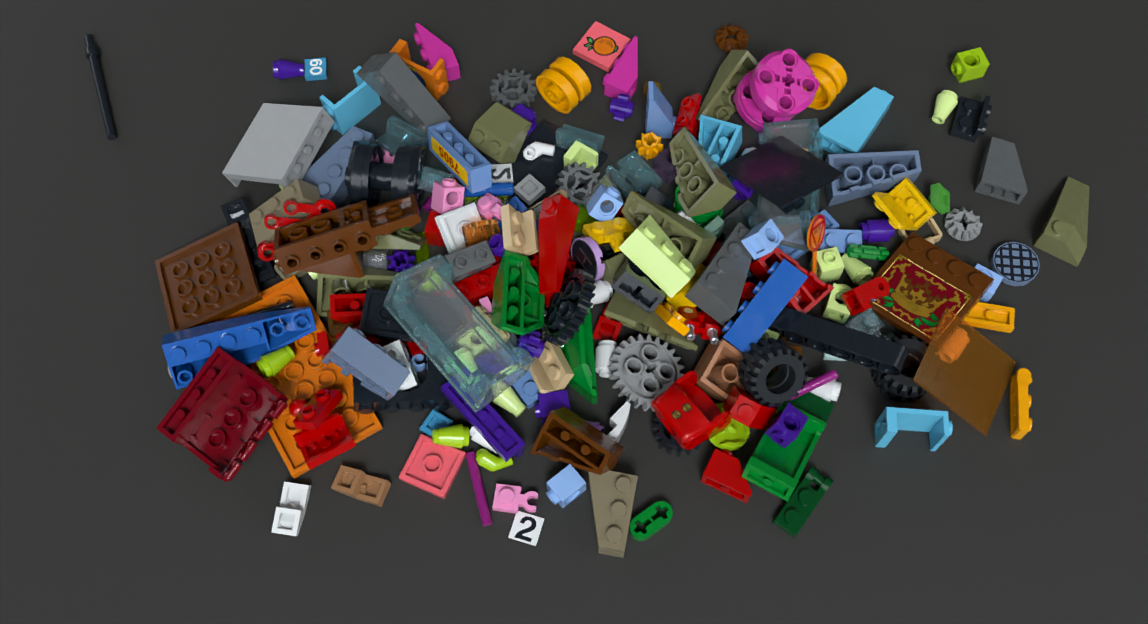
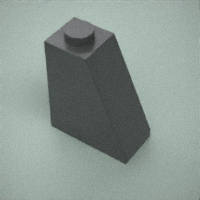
M992 137L984 151L974 192L1019 205L1027 194L1028 189L1015 143Z

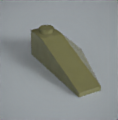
M365 266V277L362 278L317 273L316 313L320 317H330V294L366 293L367 288L389 291L404 290V292L410 290L413 293L415 276Z

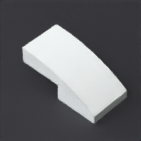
M626 402L610 418L609 426L613 430L607 436L617 443L622 437L628 422L631 405L629 402Z
M284 482L280 506L276 507L271 533L298 536L306 512L311 485Z

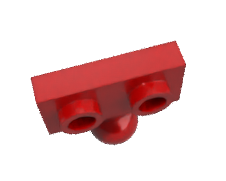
M320 389L309 403L302 398L294 399L289 405V412L295 417L293 423L296 429L316 431L343 399L340 390Z

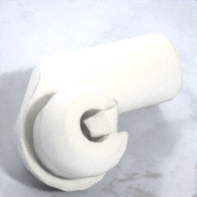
M533 142L524 149L523 156L527 160H534L542 154L554 156L555 145Z

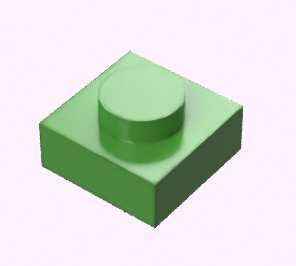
M940 183L930 185L929 203L941 215L949 213L950 192Z

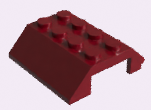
M217 347L156 429L172 442L183 445L210 467L208 471L218 479L228 482V480L232 481L241 469V463L243 461L246 462L258 446L257 441L262 440L272 427L274 418L278 419L284 411L289 398L247 365Z

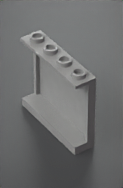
M263 103L222 174L235 187H238L241 180L280 184L285 188L297 178L303 179L335 121L323 107Z

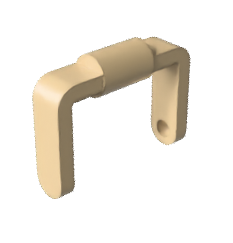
M930 218L927 223L935 236L927 237L925 240L935 244L940 241L942 232L934 219ZM898 229V234L904 242L908 235L905 230Z

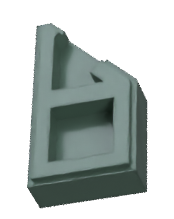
M717 216L703 229L719 238L724 221Z

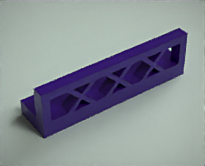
M461 372L441 386V391L505 462L514 455L519 458L523 454L525 447L523 440Z

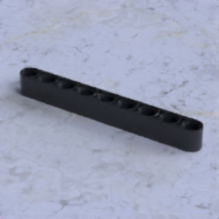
M787 307L783 308L768 328L778 333V338L893 376L901 374L909 353L908 349L901 344ZM736 312L730 319L736 321L740 313Z

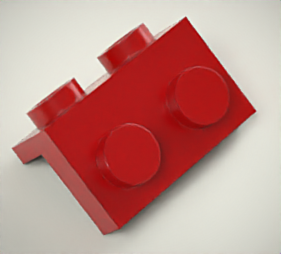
M699 93L683 98L672 133L674 136L683 127H686L695 139H698L700 123L696 120V116L701 108L700 102L702 98Z
M339 412L328 416L316 431L301 430L293 435L310 470L356 446Z

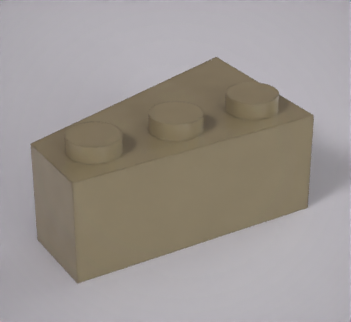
M297 178L249 213L257 247L262 241H274L275 229H268L264 224V217L267 214L273 213L280 217L306 218L310 213L297 212L295 215H287L284 212L283 204L288 199L300 203L314 204L317 200L321 199L318 187ZM289 204L286 209L293 210L295 205ZM273 218L267 221L268 224H274L276 222V220ZM265 250L263 254L270 255L272 251Z
M588 471L598 553L624 558L638 476L615 471H608L598 475Z

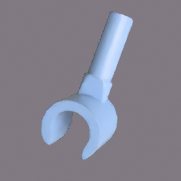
M422 354L412 357V364L416 372H421L425 369V363L416 364L417 361L424 359Z

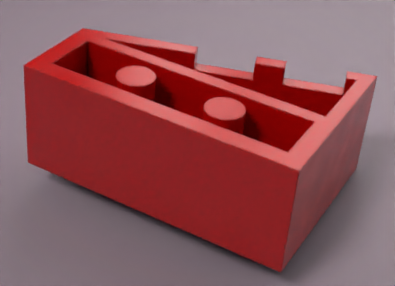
M777 247L765 256L756 260L752 259L749 269L759 282L763 281L765 283L771 276L767 273L775 261L781 263L783 259L808 276L785 306L787 308L806 314L834 289L832 285L818 279L816 274L812 271L808 272L798 265L799 262Z

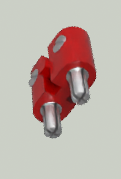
M683 306L678 309V313L686 318L684 323L690 328L689 332L685 335L689 341L694 340L696 334L700 333L701 339L710 340L711 344L714 343V345L718 343V337L721 335L719 322L702 309L701 312L698 311L697 313L696 307Z

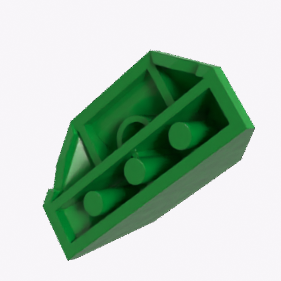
M505 250L493 285L491 323L501 330L523 336L543 327L545 295L539 293V276L531 267L528 257Z
M589 307V315L585 317V323L579 326V332H574L573 339L569 338L568 343H564L560 348L564 352V356L574 373L568 385L591 404H597L591 307Z

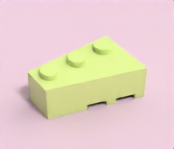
M651 215L619 247L670 298L687 284L696 272L693 265L682 255Z

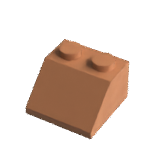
M723 339L719 340L715 345L709 342L694 369L698 374V381L695 385L702 389L710 398L723 403L734 386L747 392L740 383L739 379L741 377L738 375V370L741 369L739 362L744 359L743 354Z

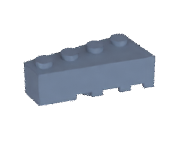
M355 126L307 170L302 179L307 183L317 186L320 198L333 201L336 209L341 207L348 196L347 186L345 185V171L354 141L375 143L372 133ZM323 208L320 212L326 213L329 211V209Z
M919 150L828 154L825 162L842 172L844 176L825 185L827 207L871 195L875 192L895 188L905 178L915 182L922 171Z

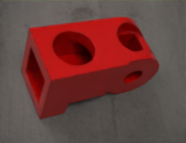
M876 277L842 294L841 297L851 316H854L871 308L869 302H874L887 296L890 292V285L885 278Z

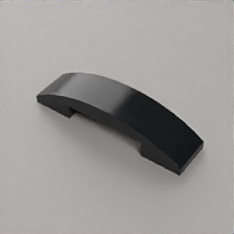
M241 197L221 205L220 207L228 225L238 222L242 226L258 284L276 278L277 276L271 261H263L258 256L249 211L243 198Z

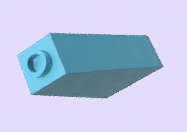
M873 87L817 131L813 144L832 154L860 153L888 111L894 96L884 90Z

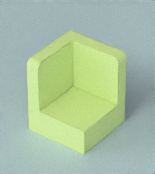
M576 140L564 155V167L568 164L571 166L574 162H578L579 166L586 162V168L594 166V171L598 166V152Z

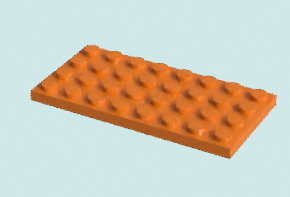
M293 275L262 291L263 300L218 321L237 318L290 300L293 301L295 308L311 307L316 331L288 344L294 352L295 358L275 377L270 376L266 378L256 364L257 361L248 365L249 368L289 398L286 402V408L278 419L274 418L272 421L274 424L268 432L291 476L295 479L310 469L293 437L295 433L302 430L296 429L293 423L295 417L289 412V405L294 399L302 398L309 403L320 389L340 390L343 399L329 416L336 412L341 414L355 444L380 431L383 427L374 412L371 414L354 412L353 375L350 373L346 377L341 374V367L334 363L326 365L321 362V356L317 357L314 343L318 342L316 333L327 332L296 276ZM328 334V336H329V338H330V340H331V344H332V346H333V345H334V342L332 341L330 335Z

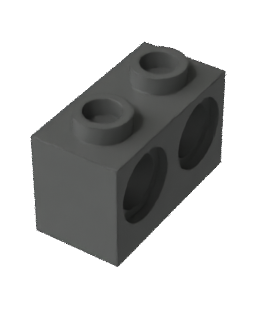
M485 240L446 255L438 263L437 267L446 285L449 286L490 268L496 260Z

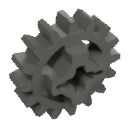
M513 68L512 73H509L506 69L504 70V75L498 73L497 79H492V86H490L492 101L499 102L511 110L520 103L530 108V102H535V95H537L536 81L531 79V74L525 76L524 70L516 73V69Z
M574 162L571 166L568 164L563 168L564 170L558 173L560 178L555 181V184L560 185V187L555 192L560 189L567 191L568 200L578 206L583 212L587 210V203L598 187L604 182L597 179L600 175L599 172L593 173L594 166L586 168V162H583L580 166L578 162ZM584 184L581 189L575 190L578 185Z

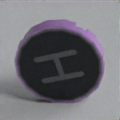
M583 236L575 239L571 246L572 261H576L574 268L585 270L593 275V279L596 281L601 280L604 276L605 265L604 263L601 264L600 258L603 255L599 245L591 237Z

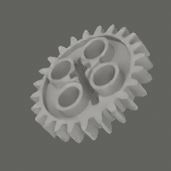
M639 334L635 339L630 336L626 341L623 340L615 348L614 354L609 359L612 364L608 367V370L614 372L609 376V379L616 380L612 388H620L621 391L618 397L625 395L627 397L625 403L632 400L634 401L635 409L642 405L643 411L646 412L651 407L653 412H655L651 403L684 375L679 372L685 367L677 364L681 357L673 356L675 349L668 350V342L661 345L659 344V337L652 341L649 334L644 339ZM628 367H630L634 371V373L629 371ZM644 385L649 388L650 392L644 388Z

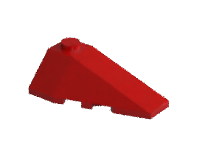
M562 194L544 198L541 206L537 232L539 293L541 295L557 293L561 290L579 207Z

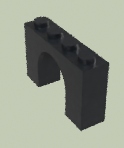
M426 345L425 381L414 390L397 391L388 401L361 385L362 381L353 376L354 412L361 414H371L374 411L396 413L399 410L421 412L424 409L434 408L436 411H445L453 408V403L441 391V386L453 378V367L450 360L452 355L451 347Z

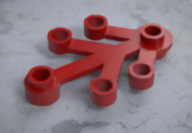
M326 198L319 199L314 204L300 203L292 199L286 200L283 204L284 212L287 215H295L297 212L310 213L304 219L322 214L320 211L323 208H328L329 211L336 210L334 202ZM289 204L295 205L293 210L286 209ZM270 213L264 217V224L266 228L273 230L278 226L282 227L304 219L280 217ZM271 218L276 220L274 224H268L267 221ZM265 240L258 245V256L263 261L274 259V241ZM265 250L272 251L268 256L263 254Z

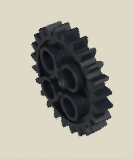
M575 269L574 273L570 272L569 278H564L560 292L554 293L553 299L550 300L551 306L546 310L548 315L544 318L546 323L543 326V329H545L543 332L545 340L556 346H563L564 343H568L569 338L573 339L574 332H579V326L585 323L584 319L589 315L588 308L593 305L591 299L595 294L592 292L596 288L593 285L596 281L593 279V275L582 269Z

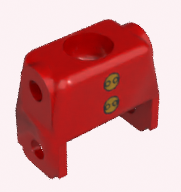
M691 370L677 379L651 403L658 419L679 445L686 450H691L700 443L717 435L727 428L732 419L729 411L721 413L713 400L695 385L698 381V374Z

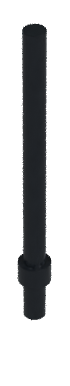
M86 34L84 35L86 44L85 54L90 62L107 139L115 140L117 137L98 61L100 57L99 51L94 44L93 36Z

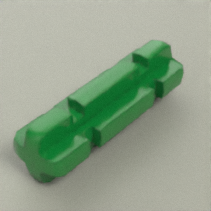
M849 244L846 254H848L849 258L885 261L889 251H887L886 247Z

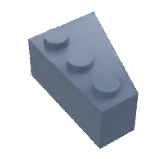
M348 327L321 362L326 365L330 362L342 368L341 374L348 377L351 373L362 381L361 385L388 401L399 390L410 374V371L406 369V365L401 360L388 356L382 346L375 343L372 344L365 339L366 336L360 330Z

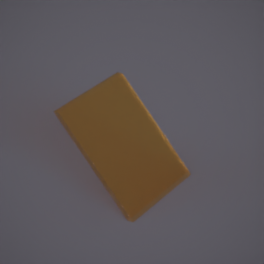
M946 307L913 381L986 436L1012 376L1016 361Z

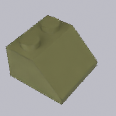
M495 102L475 122L467 141L499 163H515L532 123L503 104Z

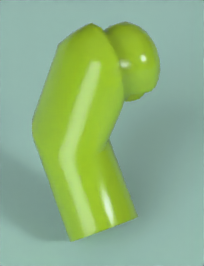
M484 448L479 449L476 453L477 463L491 472L513 465L512 458L505 462L500 456L496 457Z

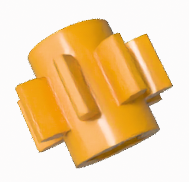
M653 132L642 133L641 140H636L638 156L642 155L647 161L652 158L657 159L658 152H663V144H660L661 136L657 137Z

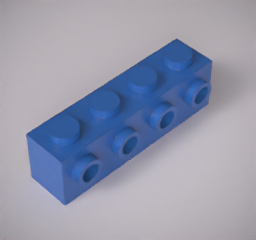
M785 259L781 263L775 261L767 272L771 275L765 283L763 281L758 283L752 291L755 294L754 298L750 302L745 300L737 310L740 316L735 322L730 319L722 330L725 333L722 338L742 354L745 351L749 352L751 350L750 346L759 341L808 278V276Z

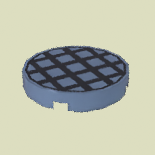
M1008 242L999 246L992 255L990 263L992 271L1003 277V283L1015 287L1024 286L1032 281L1038 274L1040 267L1039 259L1035 252L1025 244L1018 242Z

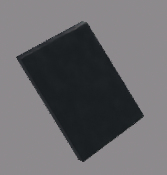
M542 119L523 143L515 163L507 164H512L514 186L531 174L545 187L546 192L530 206L515 192L511 197L516 195L523 204L532 207L544 200V198L554 194L555 190L560 187V185L555 184V181L560 178L558 173L564 170V155L576 140L598 152V166L593 171L594 174L597 173L607 160L608 155ZM533 142L555 145L554 156L542 154L534 160L525 159L523 151ZM584 184L578 185L575 190L581 189Z
M783 136L719 167L722 171L780 209L844 176L839 170Z

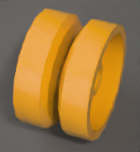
M813 53L805 61L812 68L815 78L819 82V88L808 107L824 110L832 104L836 95L845 87L847 75L843 67L834 58L822 53Z
M564 56L558 57L551 63L549 69H545L536 78V86L543 99L551 107L563 114L570 113L578 105V101H582L591 92V83L585 72L577 63Z

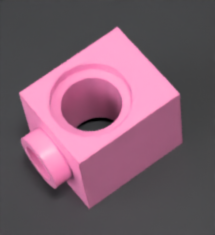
M452 178L434 181L431 208L442 215L463 207L465 187L458 184Z

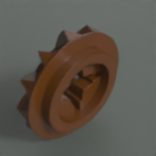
M731 23L728 26L722 25L715 35L716 45L728 53L731 50L745 49L749 39L746 29H741L739 24L732 26ZM728 36H736V39L728 38Z

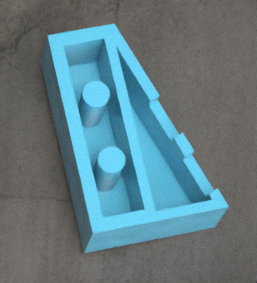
M700 114L699 144L718 167L735 159L742 144V126Z

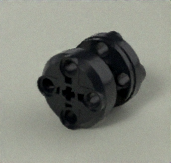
M354 141L345 171V185L347 186L350 205L366 200L370 208L377 206L381 190L391 191L392 200L415 194L420 213L428 179L424 147L399 146L394 162L391 164L384 163L380 144Z

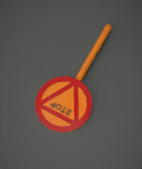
M821 214L814 216L807 232V247L812 251V272L816 274L817 250L823 242L826 229L825 218Z

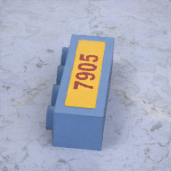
M448 121L427 127L429 150L472 194L492 187L491 163Z

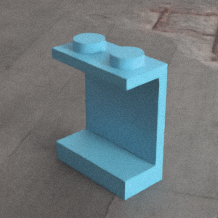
M361 66L353 70L357 87L335 105L324 95L319 97L322 107L335 121L331 129L333 131L337 130L342 135L381 105L379 95L356 74L362 68Z
M886 407L874 423L875 447L885 448L898 430L929 432L930 451H936L952 434L953 424L949 420L948 411Z

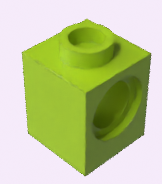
M981 47L957 53L951 64V71L959 83L983 77L990 63Z

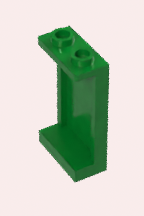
M783 402L782 406H778L777 411L774 414L772 420L774 419L775 415L788 403ZM797 407L795 408L809 418L798 437L784 449L764 433L741 476L787 502L826 426V422Z

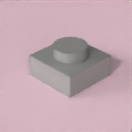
M531 174L514 186V192L529 206L546 192L545 187Z

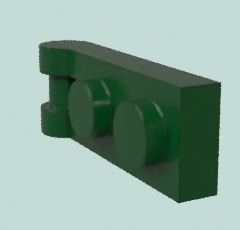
M813 466L773 522L774 525L793 538L796 537L834 481L828 476L825 478L819 474V470ZM811 481L820 486L818 491L808 486Z

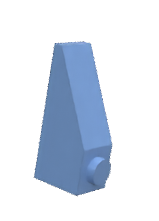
M648 81L645 134L653 132L657 137L672 138L677 116H673L672 106L655 83Z

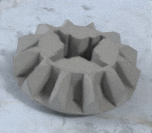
M964 207L960 209L954 208L947 214L944 220V226L948 234L960 241L975 239L980 234L983 224L980 223V216H976L973 210H965ZM962 218L965 220V223L968 224L965 230L963 224L959 223Z

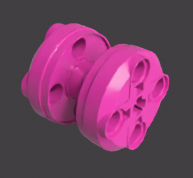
M794 50L776 51L765 56L753 70L748 72L739 81L733 94V102L741 118L753 127L754 130L757 132L773 131L784 126L793 116L801 113L812 103L815 93L819 88V82L815 78L810 65ZM762 117L767 120V123L763 121Z

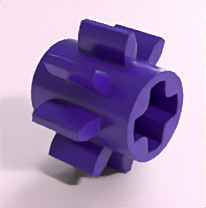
M620 93L618 98H612L609 113L615 114L613 120L624 122L626 117H632L635 102L629 101L630 95Z
M395 249L393 256H388L389 261L392 263L387 266L389 271L395 270L394 272L406 274L410 273L411 270L416 271L415 266L412 264L416 261L414 255L409 256L408 250L402 252Z
M532 331L519 336L515 350L520 351L519 358L531 361L534 357L539 358L545 346V341L540 338L541 333Z

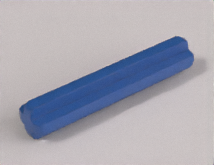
M512 182L492 183V187L473 194L465 187L464 197H483L487 192L493 196H512L514 185Z

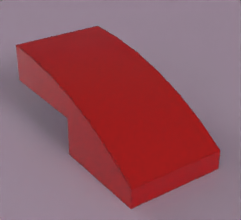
M612 297L606 302L602 316L600 315L594 330L593 338L596 340L617 342L623 328V324L606 319L604 315Z

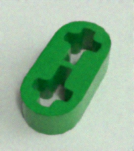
M658 501L634 517L629 526L631 537L637 541H645L668 525L673 516L671 505L664 501ZM659 508L660 511L665 509L667 511L666 519L659 517L653 520L652 518L657 514L656 509ZM647 522L650 523L645 528V534L641 531L635 532L637 523L641 526Z

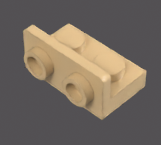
M509 204L501 206L504 249L523 256L537 253L538 239L535 212L529 210L520 213Z
M546 341L539 358L534 357L531 361L525 360L540 393L545 394L564 390L574 376L560 346H556Z

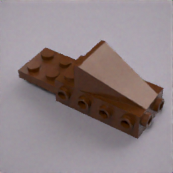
M415 194L369 208L367 201L364 200L276 228L274 233L275 253L273 254L276 266L282 267L285 275L296 271L356 278L365 277L361 251H368L377 246V236L379 235L386 236L395 230L411 228L421 222ZM340 223V227H335L334 224Z

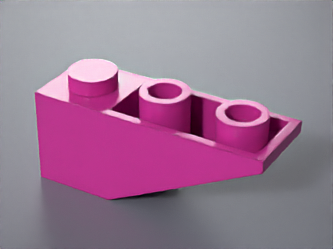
M416 23V33H413L417 46L421 45L422 47L420 54L423 62H428L426 68L432 70L441 58L445 62L448 82L461 78L459 64L452 48L422 25Z
M634 36L630 43H626L621 58L615 60L613 70L604 77V95L610 98H618L620 93L630 95L631 99L637 90L638 37Z

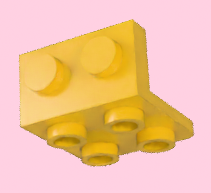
M905 178L890 193L875 192L872 195L875 199V206L887 214L889 217L888 222L895 229L917 231L937 213L909 178Z

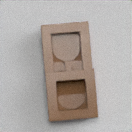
M341 465L331 489L382 507L391 483L388 480L367 475L361 470Z

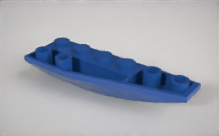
M310 306L227 319L165 334L162 339V348L177 390L190 384L217 347L248 366L259 360L260 356L285 347L316 331V326Z

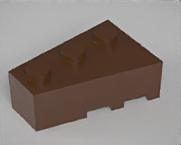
M564 406L550 411L530 454L549 457L550 460L562 461L572 464V467L602 475L614 469L624 447Z

